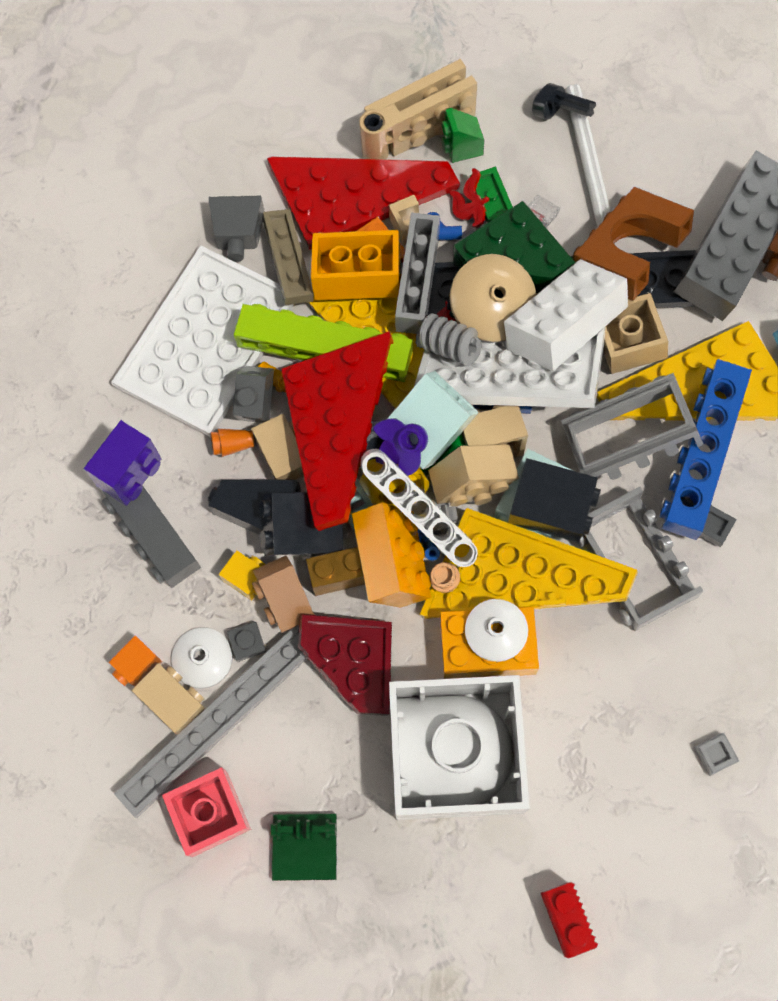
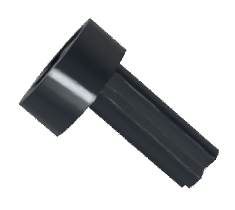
M547 83L535 97L532 113L537 117L549 120L560 108L592 117L596 102L565 93L564 87Z

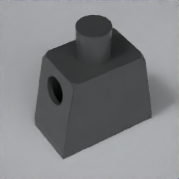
M262 196L209 197L213 231L218 249L227 250L228 259L234 262L242 261L244 259V249H255L258 247L263 223V212H265Z
M244 366L237 373L233 405L234 417L241 421L259 423L270 420L274 377L273 368Z

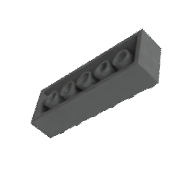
M757 150L754 152L741 170L673 291L721 321L737 306L778 230V163Z

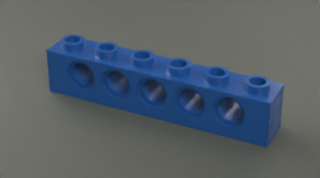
M720 359L716 360L712 369L707 367L701 383L706 385L704 395L698 394L693 410L698 412L694 421L703 444H706L711 452L701 451L694 437L689 439L687 447L682 446L677 459V463L681 464L679 474H673L668 490L673 493L670 502L665 500L659 518L664 519L661 529L693 540H697L702 534L750 379L751 369ZM720 391L724 393L727 399L718 398L714 392ZM712 417L716 419L719 425L709 424L706 418ZM689 471H698L702 475V479H694ZM680 498H690L694 503V507L683 505Z

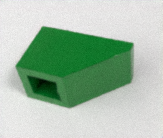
M453 108L446 109L445 121L442 122L444 137H441L444 153H449L452 163L483 156L485 140L477 117Z

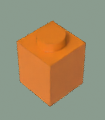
M136 635L109 661L115 668L111 674L124 686L130 683L134 687L158 663L161 664L163 662Z

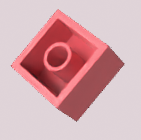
M222 767L162 795L185 855L188 857H195L252 830L229 774Z

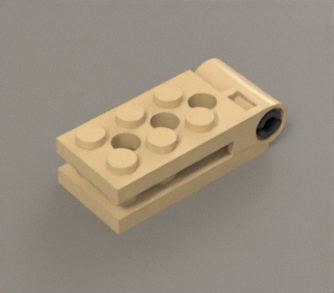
M459 59L365 106L364 114L360 118L363 158L386 160L389 156V150L395 157L413 147L423 145L426 140L436 135H443L442 122L445 121V112L448 108L475 116L477 82L472 75L466 78V66L463 61Z

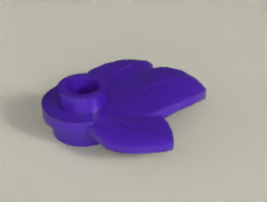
M396 418L386 419L377 423L373 429L380 438L385 440L379 450L384 452L396 465L398 464V467L407 476L415 473L421 464V452L428 445L426 430L414 423L405 425ZM412 433L418 437L417 444H413L410 440ZM376 457L377 463L384 464L382 458Z

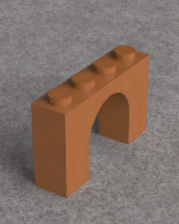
M634 186L626 196L621 197L615 209L606 214L599 227L590 232L584 244L575 249L572 259L575 262L581 259L627 278L628 299L634 301L648 284L650 262L619 249L615 243L628 236L642 235L678 248L692 231L694 210Z

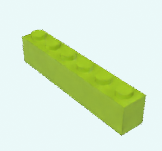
M243 304L235 328L234 338L237 347L305 361L383 333L371 327L363 329L352 327L349 323L343 321L335 323L324 321L322 318L314 315H309L308 317L299 316L285 309L280 311L271 310L261 304ZM393 333L394 343L391 344L387 357L388 366L383 378L405 382L413 352V339H409L400 333Z

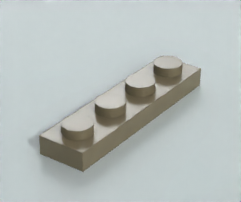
M290 209L263 212V223L285 305L313 302L314 294Z

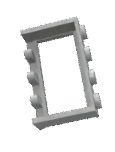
M674 373L667 376H659L652 382L641 387L628 389L624 394L615 398L602 400L595 408L574 412L569 417L561 420L580 473L594 477L607 473L610 479H618L622 475L619 467L636 461L639 468H645L650 465L648 455L664 449L667 456H674L679 452L676 444L694 437L698 447L704 445ZM674 393L686 424L586 464L576 437L577 433Z
M641 487L588 514V516L593 517L592 527L629 507L682 595L643 617H640L629 597L627 601L618 602L622 608L619 610L622 620L627 626L632 625L634 631L699 598L703 593L701 586L694 588L688 578L689 568L684 561L679 563L671 550L673 547L671 538L668 535L663 537L657 527L656 522L658 518L652 509L648 511L640 499L643 493ZM589 531L588 535L582 534L578 543L579 546H585L588 552L605 558L591 532Z

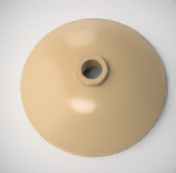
M486 254L468 261L457 272L450 288V306L457 323L464 324L467 328H475L480 340L485 342L506 341L504 321L535 297L536 289L530 275L518 262L503 255ZM495 289H499L502 291V298H498L495 296Z

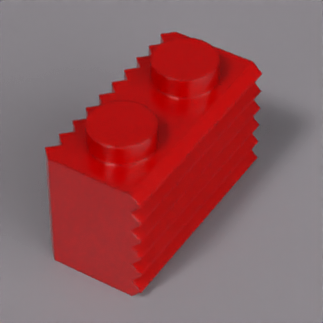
M572 882L564 883L540 893L564 957L568 959L593 950L598 946V943L594 941L596 936L591 935L593 932L589 928L591 923L587 922L588 917L584 915L585 910L581 908L583 903L579 902L580 897L576 895L578 890L574 889L575 884Z

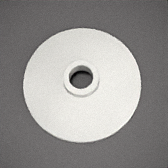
M491 599L478 604L470 612L465 624V636L468 645L479 657L492 662H502L515 657L523 649L528 637V624L524 614L517 606L505 600ZM500 623L503 626V631L500 633L493 632L491 629L492 624Z
M196 628L183 634L176 642L171 656L173 669L183 677L181 681L190 687L199 689L209 688L221 682L228 674L233 659L232 649L227 639L218 631L210 628ZM198 651L205 652V658L201 661L195 660V654Z

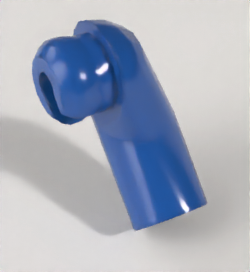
M437 212L428 213L430 215H439ZM440 221L439 240L462 239V226H445Z
M418 529L420 543H423L426 558L431 561L438 559L440 556L439 548Z

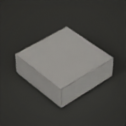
M721 733L694 747L709 776L739 762L725 733Z

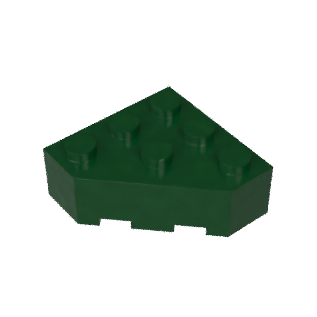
M521 201L453 245V263L459 270L475 257L486 254L503 255L518 262L528 272L538 293L576 263L524 201Z

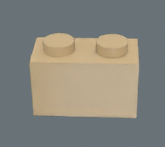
M281 414L251 428L275 480H296L304 476L292 421L287 422L284 414Z
M158 663L131 691L178 735L206 709L201 704L204 698L192 686L186 690L179 683L183 677L170 665L164 669Z

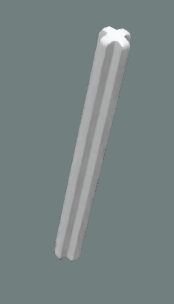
M578 84L566 87L565 93L583 98ZM570 111L598 228L606 214L611 212L588 117Z

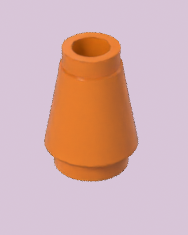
M217 428L216 432H211L213 455L224 457L254 447L252 430Z

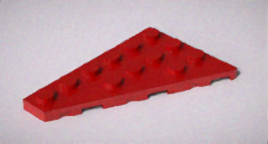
M274 156L267 158L268 165L309 250L312 249L313 233L355 232L377 217L381 221L389 218V205L415 195L419 205L446 195L451 191L460 189V182L449 161Z
M389 331L281 369L314 526L318 531L348 522L351 511L350 502L357 488L355 482L359 467H361V457L366 452L368 445L367 437L371 433L373 425L371 420L375 405H378L383 386L382 378L388 366L387 357L391 344L394 343Z

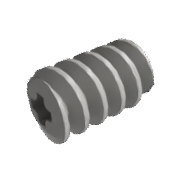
M434 313L429 314L424 319L416 335L417 347L432 351L453 361L461 362L463 365L469 366L473 364L481 353V340L478 338V332L475 328H467L464 324L458 325L456 321H448L447 318L438 317Z

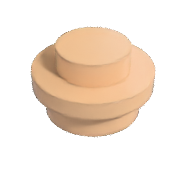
M439 563L430 572L431 585L438 592L448 593L459 585V570L451 563Z

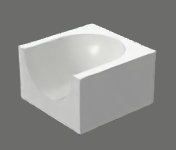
M519 675L389 682L395 815L397 820L524 814L530 809Z

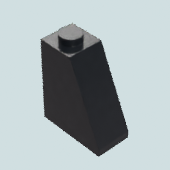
M221 480L218 487H213L208 496V507L213 515L260 535L263 531V519L259 516V503L262 500V495L269 493L301 492L302 490L299 482L296 480Z

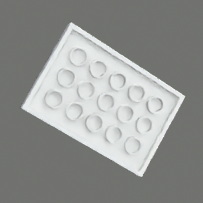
M200 246L111 383L119 390L211 437V432L217 430L234 402L237 373L244 366L256 367L264 352L237 347L234 332L242 305L261 304L271 310L280 311L285 309L290 311L294 304L285 305L280 284Z
M606 326L554 371L508 350L506 341L485 342L481 340V353L477 360L469 366L435 354L432 351L424 350L415 385L426 373L436 371L471 405L595 408Z

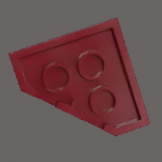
M302 614L299 617L298 648L356 714L389 715L392 622Z

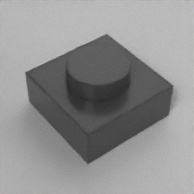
M257 622L227 631L237 662L267 652Z

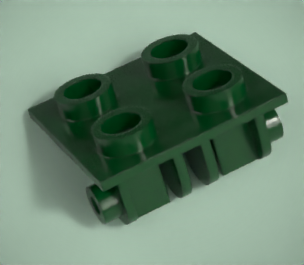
M337 814L273 815V824H271V837H273L272 881L337 880Z

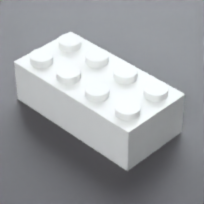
M580 259L504 321L507 349L554 371L628 307L627 278Z

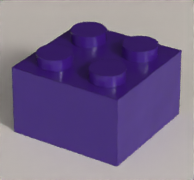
M120 420L83 469L99 489L127 506L131 500L134 501L138 498L143 489L142 485L147 478L156 474L160 468L162 458L149 437Z

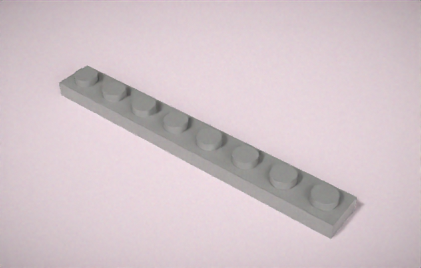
M299 625L293 627L114 793L135 818H138L308 659L298 648Z

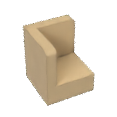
M415 195L389 205V219L394 229L399 230V240L402 246L407 243L411 213H419V203Z

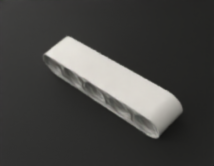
M370 449L363 454L360 463L366 477L454 564L459 567H468L475 562L478 552L472 540L384 452L379 449ZM372 457L382 458L384 461L382 469L377 472H371L367 469L368 460ZM402 479L405 481L404 490L397 494L390 492L389 484L391 481ZM416 501L427 503L426 511L421 515L411 513V506ZM444 522L448 524L446 534L443 536H435L433 534V528L437 523ZM460 544H467L470 548L468 554L464 557L454 555L456 547Z

